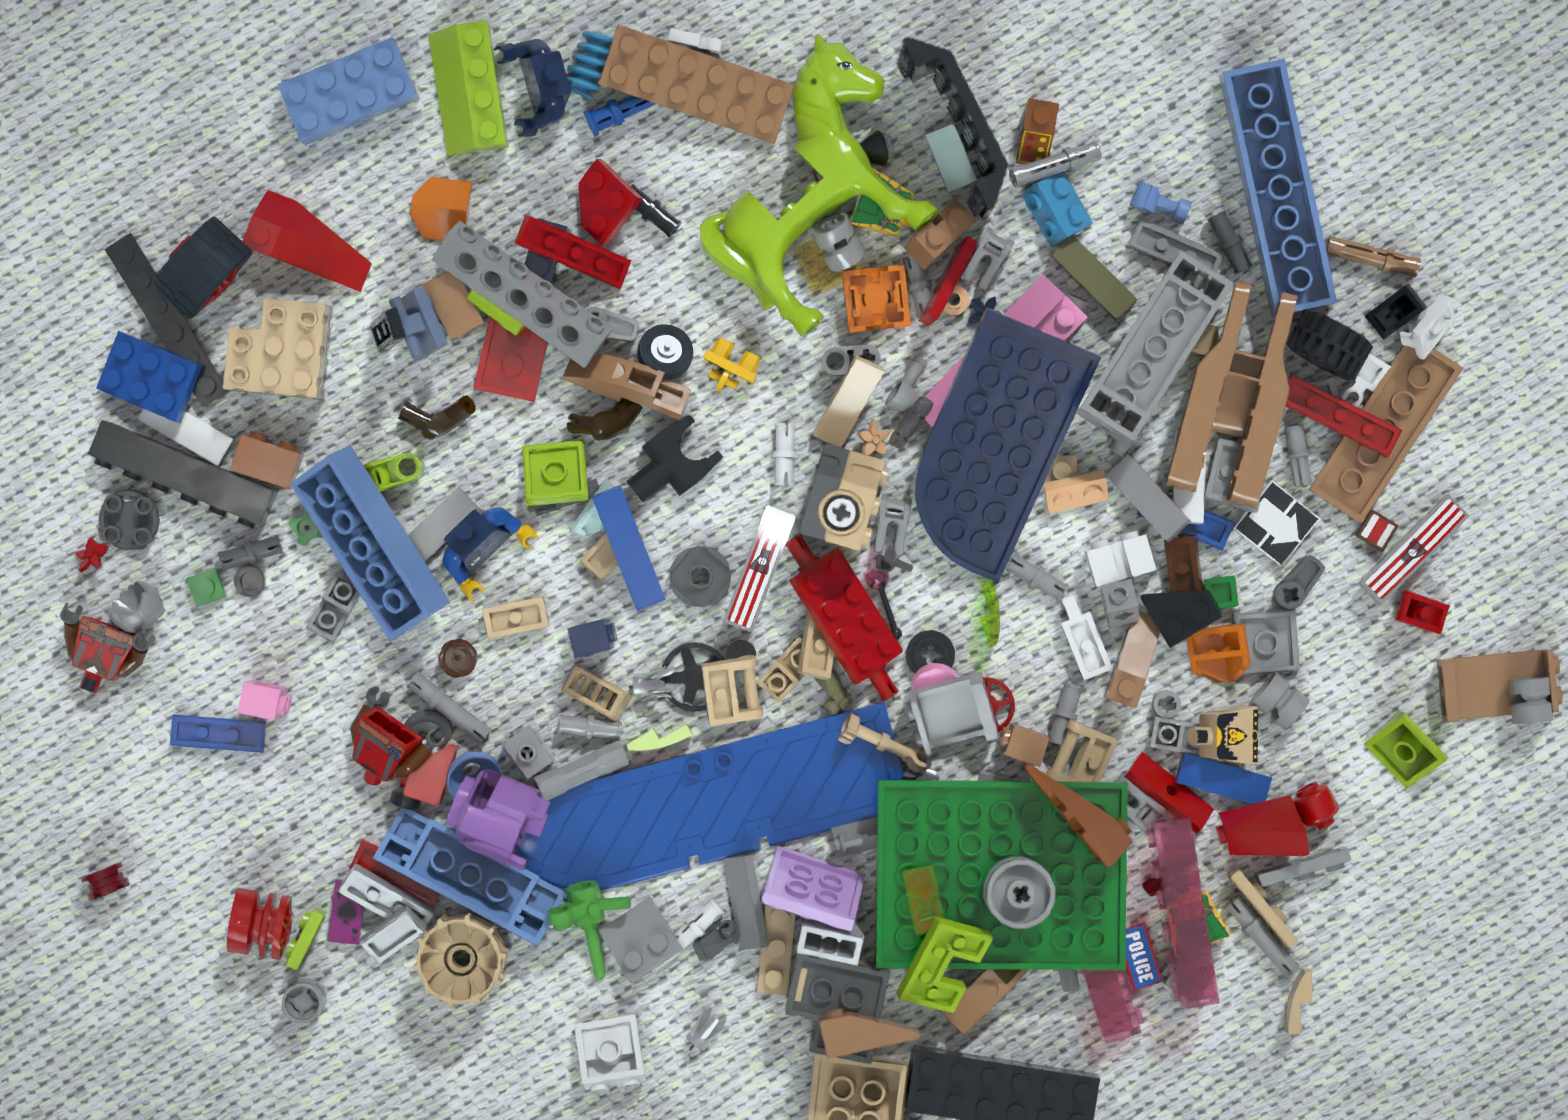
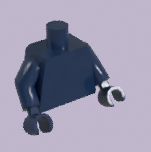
M541 39L524 41L515 45L507 43L494 48V51L500 49L504 55L503 60L497 61L498 64L513 62L517 57L520 58L519 61L534 116L533 118H519L515 120L514 126L523 125V132L518 134V137H533L537 134L538 128L542 129L561 119L571 94L560 51H551L547 43Z

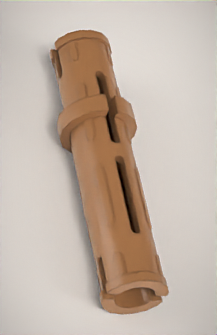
M1331 235L1326 247L1328 256L1381 268L1382 272L1385 273L1393 271L1414 278L1418 274L1421 258L1395 253V250L1391 248L1387 250L1378 249Z

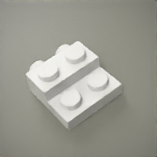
M635 1014L574 1024L582 1085L585 1090L591 1089L592 1094H602L609 1091V1086L621 1084L622 1089H632L639 1087L640 1081L646 1080Z

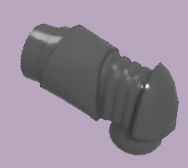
M724 920L719 924V929L715 928L700 938L698 942L692 944L699 961L713 959L723 951V948L732 943L737 944L740 938L739 926L731 920Z

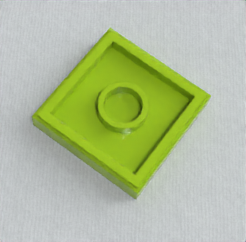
M584 440L522 446L527 506L589 500Z

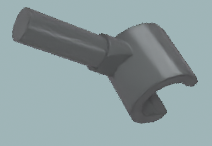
M887 549L884 556L877 554L876 568L880 571L889 572L894 567L908 572L913 570L911 564L896 558V552L893 549Z

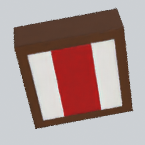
M1370 510L1355 536L1383 552L1399 525L1378 512Z

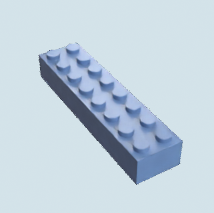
M1285 58L1224 71L1219 78L1271 318L1275 316L1282 292L1297 295L1294 313L1337 303Z

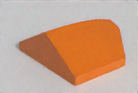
M430 177L412 196L410 215L423 239L443 241L446 234L459 220L467 225L472 182Z
M1225 624L1204 628L1186 639L1191 671L1196 675H1202L1218 683L1237 681L1251 666L1245 624Z

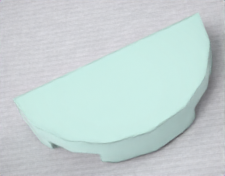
M605 479L594 495L611 489L614 486ZM592 498L570 527L572 532L587 536V534L605 531Z

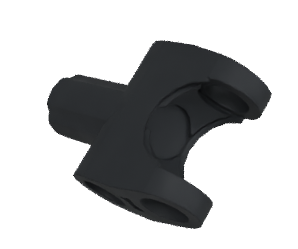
M691 415L666 427L641 447L652 461L629 478L627 483L643 503L668 483L681 496L703 479L723 458L719 451H716L708 458L704 457L700 460H691L682 454L680 449L682 434L686 428L695 422Z

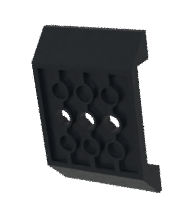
M906 37L902 39L899 50V58H897L898 62H896L898 69L904 79L910 78L912 84L935 72L932 80L940 95L946 94L949 100L947 110L953 122L959 121L964 129L960 135L968 151L974 149L978 157L976 158L975 165L982 178L974 182L969 192L970 197L967 200V204L973 216L980 215L982 221L989 218L996 206L1009 164L951 50Z

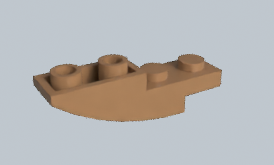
M599 353L595 355L585 368L570 358L562 377L565 381L617 402H620L621 397L677 420L680 419L691 389L667 379H662L665 373L663 371H655L649 366L631 360Z
M985 969L967 987L954 1013L943 1011L941 1014L964 1036L1030 969Z

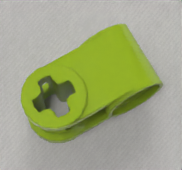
M404 453L364 464L365 469L381 493L395 489L399 485L416 481L421 478L425 471L423 459L413 453ZM408 458L413 459L417 467L416 472L411 476H407L402 471V464Z

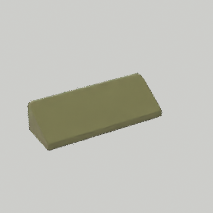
M1073 235L1068 237L1050 255L1114 321H1117L1137 300Z

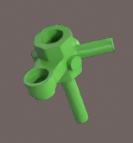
M593 880L580 881L569 885L565 889L567 898L563 900V904L547 911L549 924L557 931L568 929L572 924L585 930L594 976L597 979H603L606 976V970L597 927L599 922L605 918L604 911L630 909L631 899L629 896L605 898L603 894H600L598 882Z

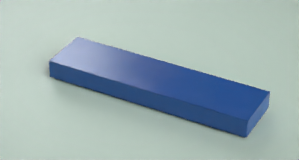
M621 485L591 496L636 610L639 611L666 600Z

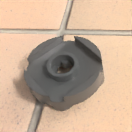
M695 546L685 549L675 558L671 565L670 582L672 590L678 599L689 606L706 607L716 604L726 595L730 587L731 570L728 561L719 551L711 547ZM705 568L708 571L706 575L709 579L708 583L700 582L696 585L693 582L695 576L692 572L695 569L701 571Z

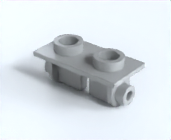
M877 816L831 828L838 858L877 848Z

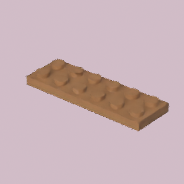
M617 24L598 82L600 85L773 144L776 142L794 87L793 84L619 24Z
M1403 345L1391 362V368L1386 372L1374 392L1370 394L1361 408L1403 430L1389 458L1343 436L1308 489L1359 524H1362L1463 370V367L1434 348L1425 359H1420L1416 355L1415 348Z

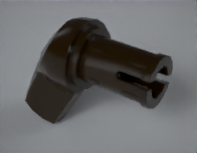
M465 395L446 408L429 414L407 401L398 419L422 431L423 438L433 440L449 433L462 424L475 412L476 406L472 399Z
M622 398L611 410L598 412L594 416L570 414L568 420L575 421V423L567 422V429L569 433L590 434L597 441L608 440L629 430L644 407Z

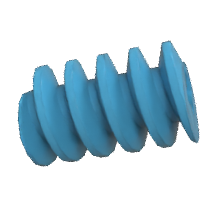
M583 31L582 37L588 43L580 42L577 44V48L583 54L572 55V59L578 66H567V71L573 76L567 77L571 91L595 101L596 99L589 92L590 90L600 91L601 89L594 81L595 79H600L602 73L600 68L604 67L605 56L608 55L613 38L595 31Z

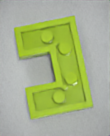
M935 917L896 991L899 1000L954 1013L967 988L963 981L945 977L943 974L953 956L980 963L993 940L991 932Z

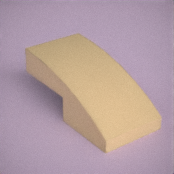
M1308 968L1300 970L1288 997L1284 1031L1288 1034H1301L1300 1003H1313L1312 971Z

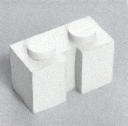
M1135 530L1119 535L1121 541L1109 544L1108 539L1090 543L1091 549L1084 552L1094 587L1157 570L1147 534L1139 535L1138 531Z

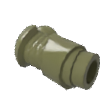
M832 669L831 678L828 680L814 678L830 698L824 703V708L831 715H837L840 710L844 712L851 701V693L847 694L843 685H841V680L836 670Z

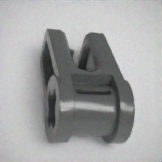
M1311 555L1304 556L1273 590L1272 597L1274 603L1282 609L1299 607L1325 571V566ZM1293 589L1292 596L1295 598L1294 601L1284 602L1285 594L1282 591Z

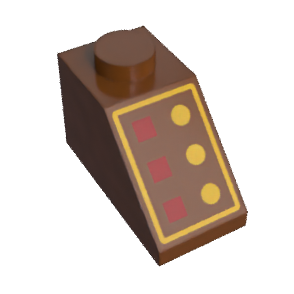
M1032 98L1028 99L1016 163L1025 165L1049 157L1059 103Z

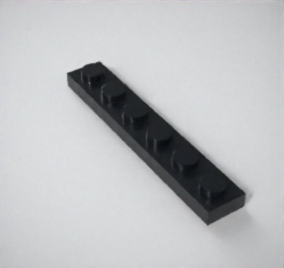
M130 233L105 248L104 250L166 350L203 365L193 389V393L200 405L204 408L230 392L223 389V379L182 313L152 286L151 282L157 273L134 235Z

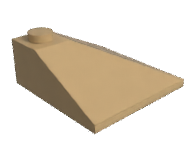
M815 1053L807 1120H903L911 1061L872 1057L870 1065L837 1057L827 1059V1055Z

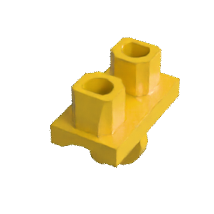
M721 337L713 345L711 351L707 349L703 357L704 360L725 370L721 373L712 368L708 377L718 381L715 390L721 393L725 385L734 390L737 389L740 382L729 377L731 373L754 384L757 378L755 372L758 368L760 357L745 350L738 365L727 360L735 344Z

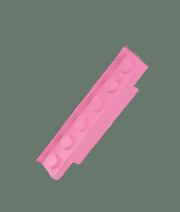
M1044 274L1004 314L1062 340H1066L1088 317ZM964 356L925 396L933 402L932 410L924 418L931 427L934 425Z

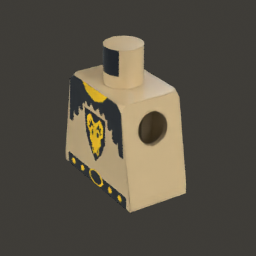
M1234 705L1201 713L1199 716V727H1191L1188 730L1187 739L1189 744L1199 746V755L1203 758L1236 764L1258 765V706Z

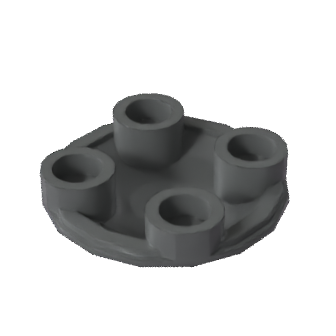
M134 489L119 490L107 496L101 506L98 517L104 541L116 548L127 551L140 549L149 544L157 534L160 524L159 511L153 500L145 493Z

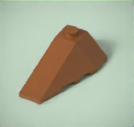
M1029 763L1021 766L1099 863L1109 868L1132 844L1133 841L1128 836L1132 831L1121 817L1115 820L1108 813Z

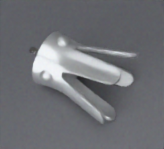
M666 666L649 673L635 674L633 676V685H630L629 688L634 689V693L638 698L648 695L672 698L671 695L659 692L676 691L677 686L665 684L664 681L657 679L672 674L674 669H665Z
M705 1006L703 1007L694 1028L686 1035V1038L692 1043L689 1051L694 1046L705 1051L710 1041L729 1027L727 1025L721 1028L726 1023L724 1018L717 1020L714 1017L708 1021L712 1011L711 1007L707 1009Z

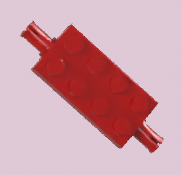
M802 534L795 536L790 542H786L784 545L788 548L799 566L797 569L799 571L798 574L789 579V582L852 683L856 685L869 678L882 701L897 694L899 690L884 668L888 662L904 651L840 548L832 549L819 558L813 555Z

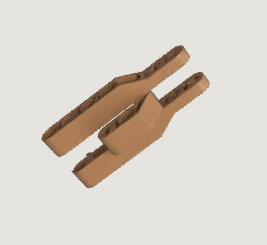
M1236 280L1221 337L1196 366L1166 485L1196 493L1199 476L1205 464L1204 459L1210 438H1212L1213 431L1237 438L1242 437L1226 501L1257 508L1289 394V385L1282 355L1292 322L1297 295L1281 293L1265 354L1260 356L1235 349L1252 286L1250 283Z

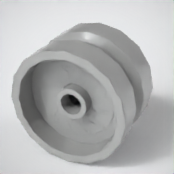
M1009 856L997 861L988 870L983 881L982 897L987 909L1001 923L1012 928H1029L1041 923L1050 914L1055 903V886L1050 874L1037 862L1024 856ZM1016 886L1020 889L1021 887L1023 888V893L1019 897H1016L1015 893H1013Z

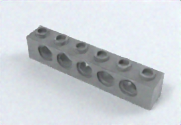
M460 220L446 234L432 258L433 262L584 368L598 353L613 329L604 323L600 317L594 316L580 306L577 301L560 292L549 281L536 275L526 265L509 256L498 245L491 243L478 234L475 229Z

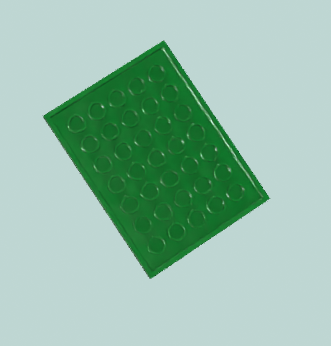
M877 780L875 968L908 969L928 931H917L914 914L919 913L921 904L915 895L909 894L906 875L930 870L935 895L928 900L927 910H931L930 903L936 898L940 918L989 930L993 936V940L980 963L953 956L946 969L1125 970L1127 849L1109 868L1099 863L1034 781ZM1057 781L1114 817L1115 820L1121 817L1127 824V782ZM1009 856H1024L1037 862L1050 874L1055 886V903L1050 914L1041 923L1029 928H1012L1001 923L987 909L982 897L983 881L988 870L997 861ZM1018 886L1014 888L1013 893H1015L1016 897L1022 895V887L1021 889ZM910 897L914 898L917 902L915 913H913Z

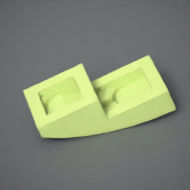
M686 723L660 738L653 728L626 745L629 750L633 751L653 750L678 743L693 735V732Z

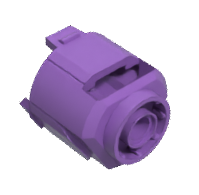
M486 769L479 772L476 779L469 776L464 778L449 811L446 825L456 829V836L459 842L463 843L468 849L504 863L509 867H515L524 871L527 860L516 856L517 850L525 832L541 836L549 816L546 812L551 802L539 797L540 790Z

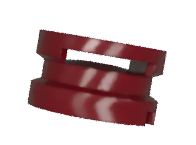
M122 862L80 878L82 883L85 881L90 883L87 885L89 901L130 885L128 878L124 877L122 872L118 873L117 869L123 866Z

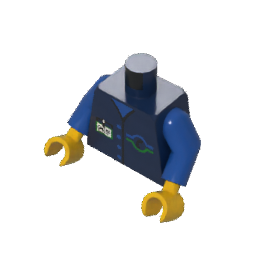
M494 507L488 510H472L444 538L447 548L442 559L443 565L454 580L461 584V592L471 601H475L471 597L473 589L478 588L484 593V588L474 578L469 577V575L487 560L509 537L516 533V537L522 546L527 549L531 548L526 541L528 537L534 536L536 539H539L531 525H521L520 520L502 507Z

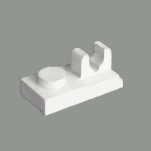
M1440 294L1433 304L1428 306L1420 322L1415 320L1408 322L1410 333L1400 332L1401 344L1415 348L1416 355L1420 359L1427 357L1455 321L1451 297Z

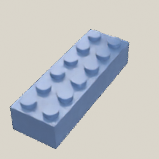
M351 445L327 456L290 483L389 641L411 630L450 603Z

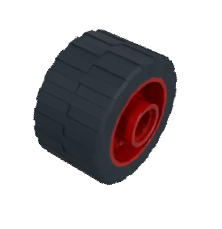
M212 217L191 236L188 235L168 257L169 260L152 280V286L188 319H192L210 302L215 301L232 284L239 270L251 257L252 250L217 217Z

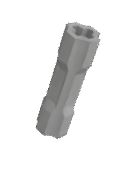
M617 740L597 749L594 753L533 777L536 788L540 790V797L548 801L585 782L623 768L629 762L621 743Z

